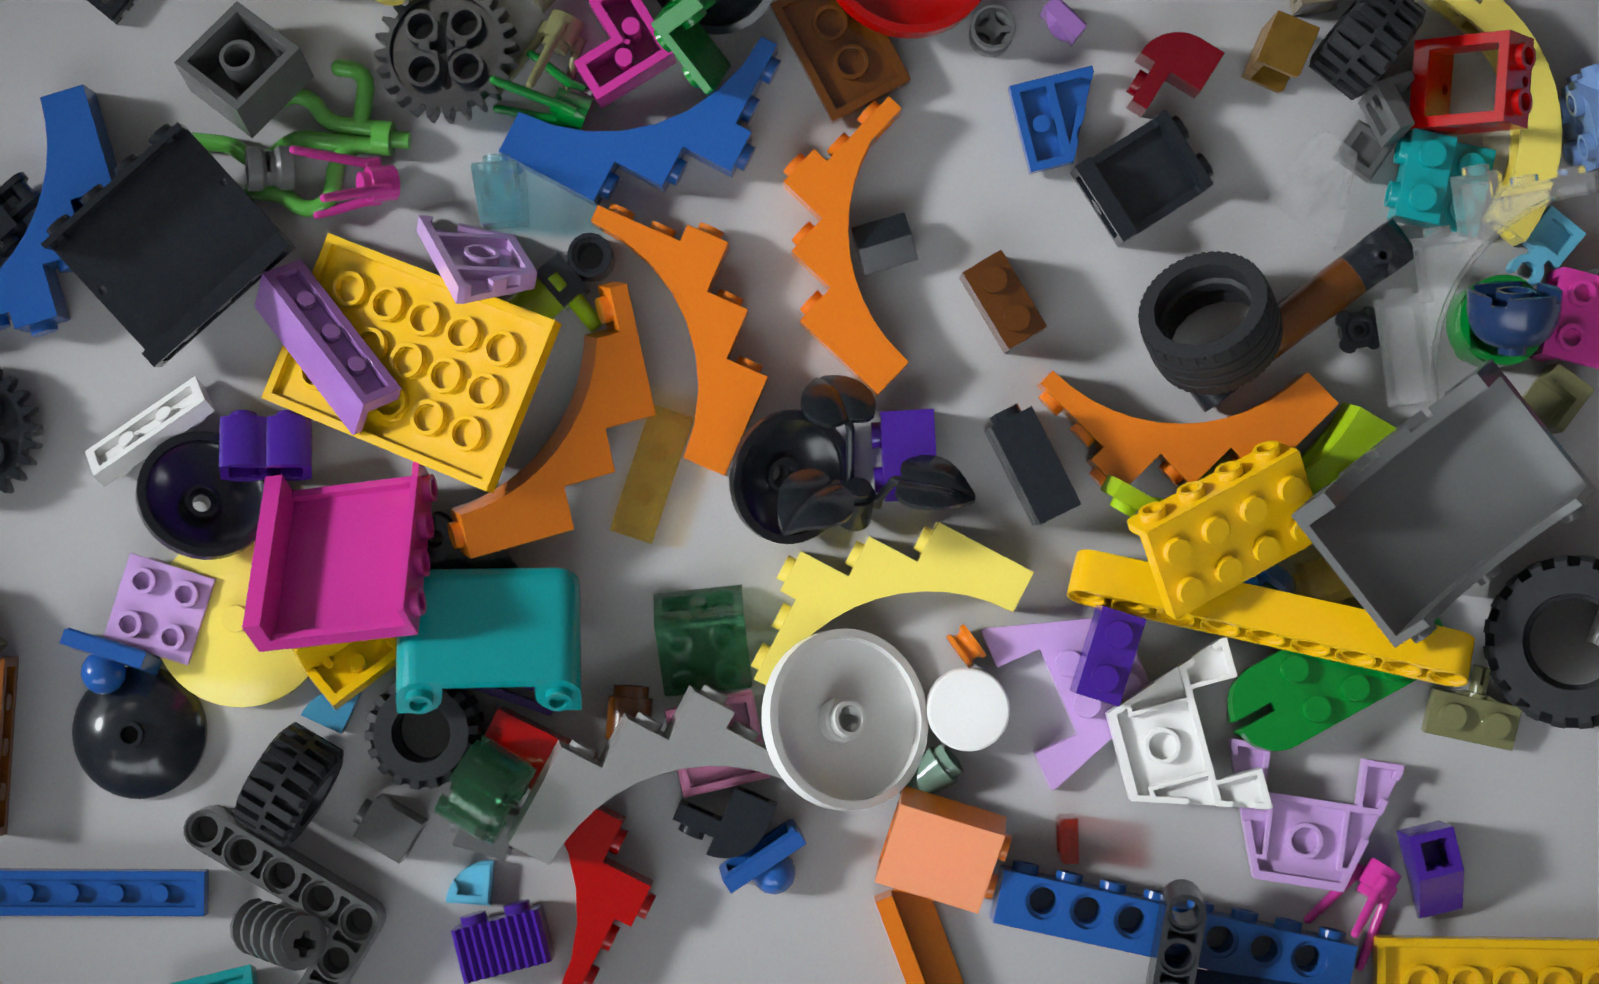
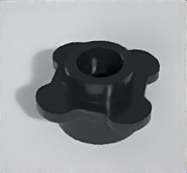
M1366 306L1358 312L1350 313L1347 310H1342L1336 315L1335 324L1338 326L1339 348L1344 353L1351 354L1356 349L1364 347L1375 350L1382 345L1383 336L1378 332L1376 322L1379 318L1377 309L1372 306ZM1356 326H1361L1363 328V332L1361 334H1357L1355 332Z

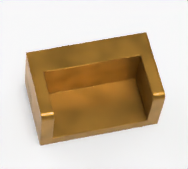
M1278 10L1261 29L1241 78L1276 93H1281L1284 91L1290 77L1297 78L1301 74L1320 27Z

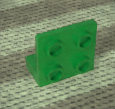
M669 0L651 23L655 29V38L665 51L673 52L683 65L682 71L689 83L695 88H701L706 95H709L716 90L731 67L728 59L699 23L707 14L706 10L716 0Z

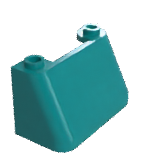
M564 568L430 570L429 576L424 577L423 591L426 597V612L424 615H420L418 634L396 637L397 713L424 714L436 709L441 704L443 689L535 687L537 702L552 711L582 710L580 581L574 572Z

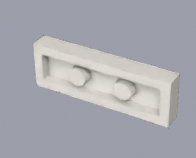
M194 376L87 449L85 453L93 476L105 487L116 478L128 474L135 465L146 459L164 441L201 424L207 416L215 411L205 386Z

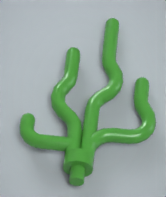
M337 59L332 62V73L338 77L352 78L357 83L353 117L336 115L315 92L302 88L282 109L291 105H302L311 112L316 121L324 128L336 133L308 130L294 131L280 138L275 144L264 151L274 150L277 146L295 145L332 150L336 153L352 156L371 154L392 157L395 148L410 150L412 133L398 131L394 121L371 119L375 89L374 78L370 70L362 63ZM192 132L208 151L229 154L245 165V147L249 146L241 140L226 135ZM328 163L322 194L342 190L346 164ZM246 185L244 189L252 200L276 202L293 214L303 217H314V212L329 209L338 202H322L320 196L314 200H307L293 190H280L276 186H267L263 191L249 192Z

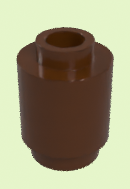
M614 684L613 695H608L606 739H610L624 712L636 717L640 711L652 717L653 698L649 697L648 686Z

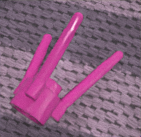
M295 145L289 148V152L294 155L364 168V172H358L356 175V188L323 193L320 196L322 202L354 200L333 205L329 209L316 211L313 213L315 219L334 216L366 206H378L383 201H395L399 198L400 178L398 171L394 165L382 166L380 157L363 158Z
M1372 857L1369 858L1365 866L1358 863L1345 889L1346 891L1357 881L1359 885L1355 890L1367 898L1351 931V936L1354 938L1360 936L1378 904L1356 963L1358 971H1362L1365 968L1368 957L1373 949L1374 935L1379 933L1389 904L1398 890L1396 885L1402 877L1396 871ZM1330 891L1304 916V922L1307 924L1311 923L1335 902L1343 892Z

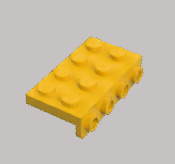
M1273 440L1259 443L1252 449L1251 453L1236 461L1220 464L1215 468L1214 473L1199 481H1191L1181 485L1177 489V493L1162 501L1151 502L1142 506L1136 515L1127 520L1129 530L1141 538L1167 615L1178 619L1313 544L1291 516L1313 496L1299 450Z

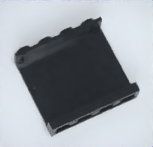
M179 122L173 126L167 123L155 131L148 140L151 144L148 149L139 157L134 153L125 158L114 170L117 176L105 187L102 184H98L90 189L80 200L84 206L71 217L65 214L54 221L46 230L50 236L41 243L45 249L56 252L145 349L141 354L153 367H163L261 279L262 273L272 270L296 248L192 132Z

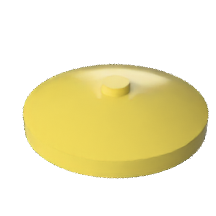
M255 542L245 550L230 557L202 560L179 554L170 564L216 579L189 665L163 657L161 659L171 675L183 687L196 696L218 705L252 707L270 703L292 693L309 679L292 649L259 652L242 629Z

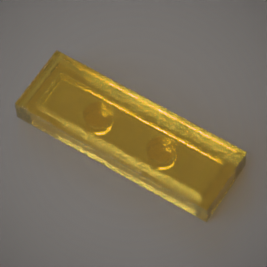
M655 404L656 415L646 419L610 527V531L649 544H653L694 421V417Z

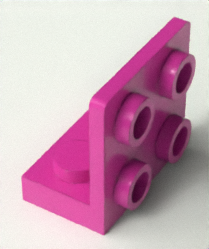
M1565 266L1548 272L1545 284L1553 285L1563 290L1561 316L1551 337L1542 343L1529 358L1541 362L1559 359L1599 370V275Z

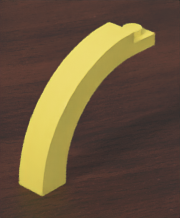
M1423 0L1425 4L1456 26L1465 35L1513 30L1534 38L1525 23L1503 0H1479L1478 2L1475 0ZM1535 38L1536 62L1532 68L1530 90L1533 106L1528 117V129L1510 130L1506 167L1500 185L1493 199L1483 212L1481 220L1484 225L1512 246L1525 242L1540 221L1550 200L1561 158L1562 119L1557 88L1549 64ZM1499 49L1481 51L1497 76Z

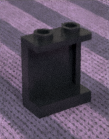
M1166 109L1099 154L1082 161L1070 172L1117 247L1214 185L1210 178L1213 175V170L1209 162L1200 152L1195 155L1186 141L1189 138V133L1184 123L1177 115L1171 117Z

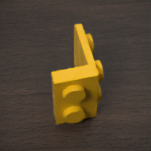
M395 637L292 648L304 672L335 710H338L396 665Z

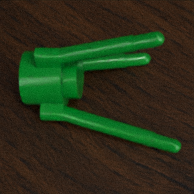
M532 49L526 52L527 57L536 63L540 55ZM549 61L544 70L568 88V90L559 87L555 98L497 76L490 77L491 84L551 107L549 112L553 114L499 104L493 106L495 113L517 117L518 113L521 112L556 126L566 128L572 126L581 130L594 98L584 93L587 85L572 79Z

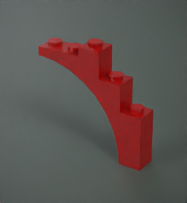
M502 706L497 709L478 749L506 766L531 790L558 739L569 745L572 740ZM604 805L595 809L564 842L576 886L577 926L571 960L562 984H593L600 970V967L594 965L593 962L600 948L609 952L621 928L613 924L614 920L616 919L630 927L636 916L645 920L657 896L649 892L654 880L606 857L608 852L615 855L618 854L629 831L621 827L626 816Z

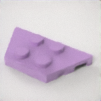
M418 215L416 231L456 304H466L535 289L537 271L515 235L494 230H484L462 223L458 224L457 233L434 228L432 225L433 217Z

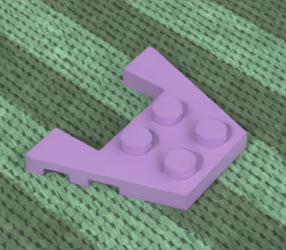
M1092 618L987 627L980 630L997 668L1039 650L1066 709L1075 734L1034 752L1050 790L1058 788L1112 739L1105 712L1115 705L1070 691ZM1137 652L1121 702L1150 683Z
M1229 738L1228 748L1233 774L1260 767L1263 769L1264 777L1267 781L1271 752L1259 750L1248 744L1245 740ZM1361 758L1354 804L1268 791L1273 808L1263 810L1239 807L1251 877L1344 893L1369 843L1368 838L1379 816H1382L1396 782L1400 780L1404 772L1405 765Z

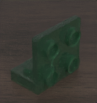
M742 584L653 594L654 629L665 696L684 695L689 685L700 691L704 684L718 691L752 687Z

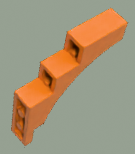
M613 281L597 285L600 297L595 299V307L600 322L602 324L606 323L607 329L584 335L582 362L572 398L558 427L544 447L514 477L496 488L494 494L489 492L471 502L450 509L453 522L447 524L450 541L454 549L460 548V552L470 559L574 530L565 486L615 472L606 428L656 415L626 283Z

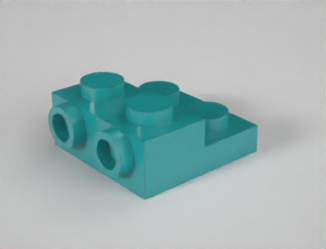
M1416 128L1405 134V138L1402 137L1397 142L1393 163L1399 164L1395 181L1391 180L1385 192L1384 206L1389 207L1387 220L1393 218L1398 223L1470 239L1478 237L1497 150L1457 142L1458 138Z

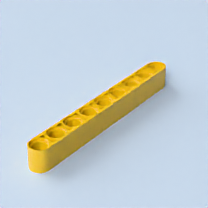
M1089 549L1080 550L1076 553L1067 590V597L1085 606L1095 608L1096 605H1101L1143 619L1444 686L1460 687L1467 685L1469 681L1475 638L1471 634L1457 629L1436 625L1437 629L1422 641L1415 644L1410 638L1399 646L1394 647L1365 609L1247 583H1241L1178 619H1174L1165 612L1149 562Z

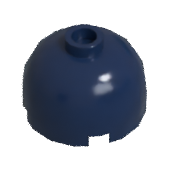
M1493 281L1474 285V290L1470 288L1467 290L1466 308L1469 325L1473 333L1485 344L1497 346L1498 354L1504 356H1523L1526 354L1527 347L1538 346L1553 334L1561 316L1563 290L1553 285L1537 283V291H1534L1531 288L1522 287V281Z

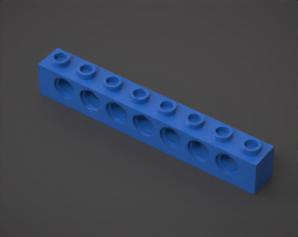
M1013 860L1012 866L1000 865L990 911V918L993 923L1150 957L1162 891L1144 888L1143 895L1127 892V884L1109 879H1100L1099 885L1082 882V874L1063 869H1057L1056 876L1038 872L1039 865L1022 860ZM1041 887L1051 889L1053 900L1048 907L1036 909L1030 905L1031 894L1036 889ZM1084 897L1094 898L1097 903L1095 913L1086 919L1076 917L1074 907L1077 901ZM1190 900L1187 901V904L1177 902L1173 910L1178 913H1185L1190 911L1195 903ZM1204 900L1207 909V919L1198 968L1298 984L1351 983L1358 946L1345 939L1346 932L1325 926H1320L1318 933L1302 930V922L1284 917H1276L1275 923L1257 920L1259 913L1238 907H1232L1231 914L1214 910V903ZM1127 907H1137L1140 911L1138 923L1131 928L1119 926L1118 917L1120 912ZM1215 926L1226 927L1227 938L1225 942L1218 947L1208 946L1206 941L1208 932ZM1262 935L1269 936L1271 941L1269 951L1263 956H1252L1251 944L1253 940ZM1174 943L1166 949L1165 953L1179 955L1186 950L1187 946L1181 943ZM1304 945H1312L1314 948L1312 961L1305 966H1297L1295 963L1297 950Z

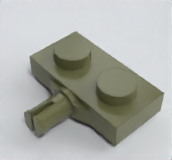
M1473 664V672L1468 690L1449 691L1435 687L1430 688L1421 730L1429 734L1513 751L1522 710L1510 703L1496 701L1487 695L1490 668Z

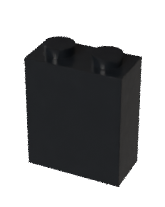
M1017 403L990 417L993 426L984 432L1032 526L1041 525L1081 505L1032 406L1021 411Z

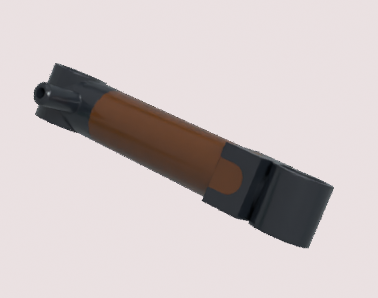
M1393 218L1376 228L1355 246L1278 302L1283 325V338L1278 354L1276 353V357L1272 362L1419 254ZM1236 390L1212 395H1199L1198 393L1192 394L1191 392L1190 394L1202 410L1206 412Z

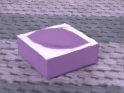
M1050 0L1043 7L1040 14L1052 35L1060 41L1067 42L1070 46L1083 35L1087 27V23L1063 0Z

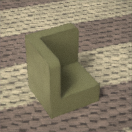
M1555 363L1543 368L1522 397L1552 434L1562 433L1595 389L1562 364Z

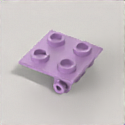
M130 553L103 638L189 665L216 579L166 564V561L157 558H146Z

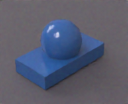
M69 627L64 629L59 642L74 650L90 654L81 665L80 675L84 685L95 694H109L119 689L126 679L127 669L125 666L157 675L162 663L160 657L146 651Z
M788 819L764 835L760 842L747 853L729 858L720 864L719 870L722 881L731 894L751 880L754 881L761 891L768 894L777 895L789 889L793 884L796 874L795 865L789 855L806 845L802 831L794 819Z

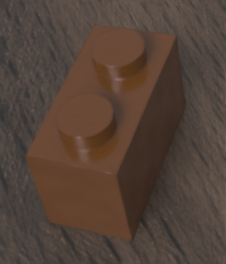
M1002 250L997 251L962 272L959 277L960 281L1004 354L1048 327Z

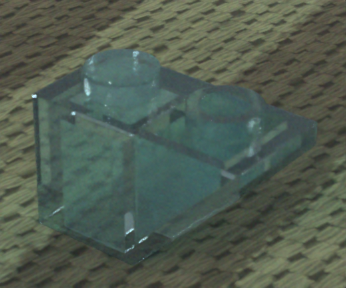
M489 154L482 156L483 162L471 163L480 224L486 230L530 227L527 174L518 161L510 160V155Z

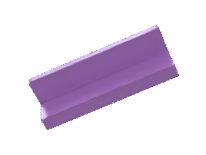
M301 259L262 273L255 301L256 310L350 433L355 435L362 432L367 413L397 400L401 387Z

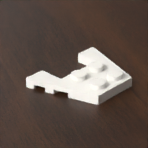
M1227 637L1214 640L1123 700L1120 707L1114 706L1105 712L1127 796L1130 801L1213 805L1216 807L1232 808L1245 807L1263 810L1273 808L1262 768L1257 767L1219 778L1215 777L1192 690L1197 687L1238 677Z

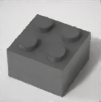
M238 1L174 62L192 93L251 138L314 78L300 47Z

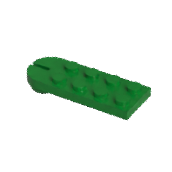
M1438 617L1434 623L1438 626H1443ZM1281 649L1246 668L1234 679L1228 693L1226 719L1227 723L1236 722L1270 704L1272 710L1269 711V714L1232 732L1259 750L1268 752L1284 751L1296 747L1417 679Z

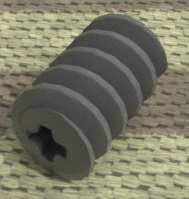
M260 898L250 899L243 903L234 913L230 924L232 941L242 953L292 971L304 970L313 965L322 955L326 945L327 932L324 923L318 917L271 901H263Z

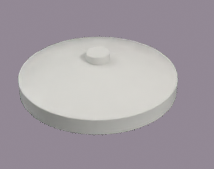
M833 629L816 633L801 640L791 647L776 664L769 677L763 696L762 730L770 759L782 779L805 800L817 806L837 811L860 810L880 805L897 795L910 782L923 758L929 729L925 694L910 663L894 646L884 639L857 629Z

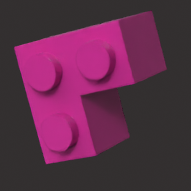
M588 0L594 15L608 35L609 40L573 62L601 109L677 63L673 52L665 51L657 42L654 35L655 29L651 25L654 19L642 0Z

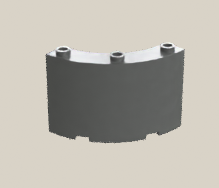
M1490 359L1444 392L1445 395L1428 407L1431 412L1429 416H1426L1422 410L1417 412L1338 474V479L1320 489L1291 515L1394 647L1399 646L1410 638L1416 644L1437 629L1434 621L1476 582L1482 586L1495 578L1503 570L1499 565L1502 561L1559 520H1562L1564 524H1568L1582 515L1588 509L1585 504L1586 500L1595 491V487L1493 359Z

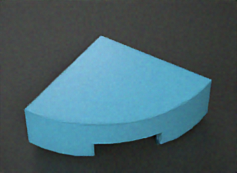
M495 859L481 860L463 869L450 885L446 902L490 906L493 897Z

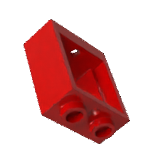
M1502 30L1415 40L1412 68L1415 80L1411 83L1410 95L1411 116L1415 124L1410 130L1416 128L1443 135L1528 129V117L1533 106V98L1530 92L1532 68L1536 62L1534 38L1513 30ZM1499 49L1494 111L1450 114L1454 54Z

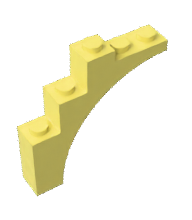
M936 522L933 529L927 526L923 528L913 547V550L920 553L916 561L870 536L865 544L857 540L845 562L847 566L852 568L848 576L802 551L797 559L788 555L776 579L784 582L780 591L794 598L795 601L792 607L783 603L772 624L773 628L779 630L772 645L769 646L763 642L751 664V667L758 670L754 680L767 685L776 664L791 647L806 637L811 636L832 619L854 607L896 594L926 591L967 595L988 601L1014 612L1034 572L940 522Z

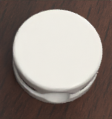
M959 667L944 673L934 682L926 699L927 718L932 731L944 744L956 750L970 752L984 749L995 743L1008 725L1010 703L1004 687L995 677L978 668Z

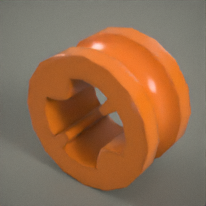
M964 624L959 626V633L957 635L949 634L946 636L950 645L968 668L973 666V660L976 657L983 659L987 656Z

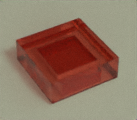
M1058 814L1056 816L1057 858L1063 864H1079L1078 818L1074 814Z

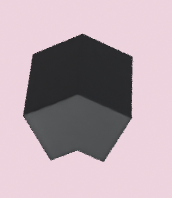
M905 212L851 228L860 265L865 275L919 260Z

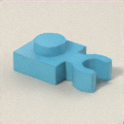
M1549 206L1544 210L1540 221L1528 239L1521 243L1528 249L1527 253L1511 259L1505 271L1511 274L1521 264L1527 265L1531 275L1526 281L1533 287L1544 276V264L1548 265L1552 270L1559 268L1587 233L1554 206Z

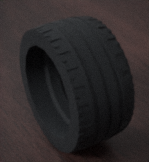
M1209 251L1207 253L1193 254L1190 257L1187 256L1182 260H1178L1176 263L1169 265L1167 269L1162 270V273L1158 274L1151 281L1150 286L1146 288V292L1143 294V299L1140 301L1138 322L1143 342L1151 359L1168 382L1180 390L1183 389L1185 392L1212 395L1222 392L1226 393L1230 390H1236L1238 387H1243L1245 384L1252 382L1254 378L1259 377L1271 365L1282 344L1283 325L1281 312L1268 280L1254 263L1235 253ZM1226 301L1243 303L1249 306L1247 315L1232 332L1217 341L1200 345L1179 344L1173 341L1176 329L1190 314L1206 305Z

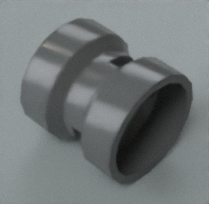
M986 5L978 10L972 19L968 35L970 45L974 51L981 56L990 58L1004 53L1015 35V18L1002 5Z
M291 145L277 146L274 150L264 151L260 146L245 147V173L249 192L263 191L267 186H276L280 190L295 189L294 154L289 152Z

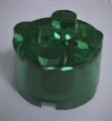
M484 734L481 741L476 740L455 768L449 778V781L452 782L450 790L453 792L450 797L441 793L434 812L479 841H487L493 845L507 825V821L504 819L509 813L511 806L518 809L526 799L532 787L529 783L536 772V768L532 767L531 763Z

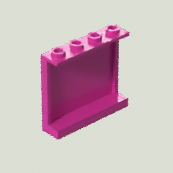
M413 461L412 475L407 477L292 490L283 474L265 476L242 629L259 652L418 634L420 615H424L426 612V597L423 591L424 577L430 574V558L427 546L428 539L434 536V521L431 514L432 501H436L438 498L436 478L433 474L428 473L424 465Z

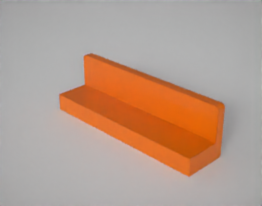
M895 888L874 896L906 984H964L933 900Z

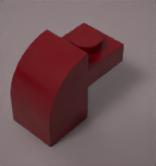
M1171 32L1156 37L1143 48L1134 61L1149 70L1147 74L1140 69L1126 91V93L1133 97L1126 108L1141 117L1165 81L1194 99L1201 92L1225 53L1202 38L1186 32Z

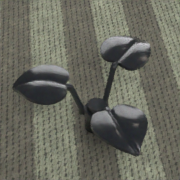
M843 375L816 377L805 387L801 395L800 406L804 416L810 422L825 428H836L843 424L845 425L846 481L844 484L838 479L831 482L824 472L817 469H804L790 474L783 481L777 500V516L783 536L803 530L827 529L838 525L850 531L864 530L871 523L873 508L881 509L884 499L894 487H896L895 497L900 503L918 510H947L975 503L976 495L961 471L950 461L935 455H918L906 459L901 464L900 476L890 477L879 493L875 494V490L868 480L855 477V430L853 424L869 422L874 418L876 411L874 395L863 383Z

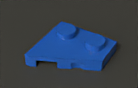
M1092 65L1008 87L1029 175L1073 164L1079 142V133L1085 115L1089 88L1094 74Z

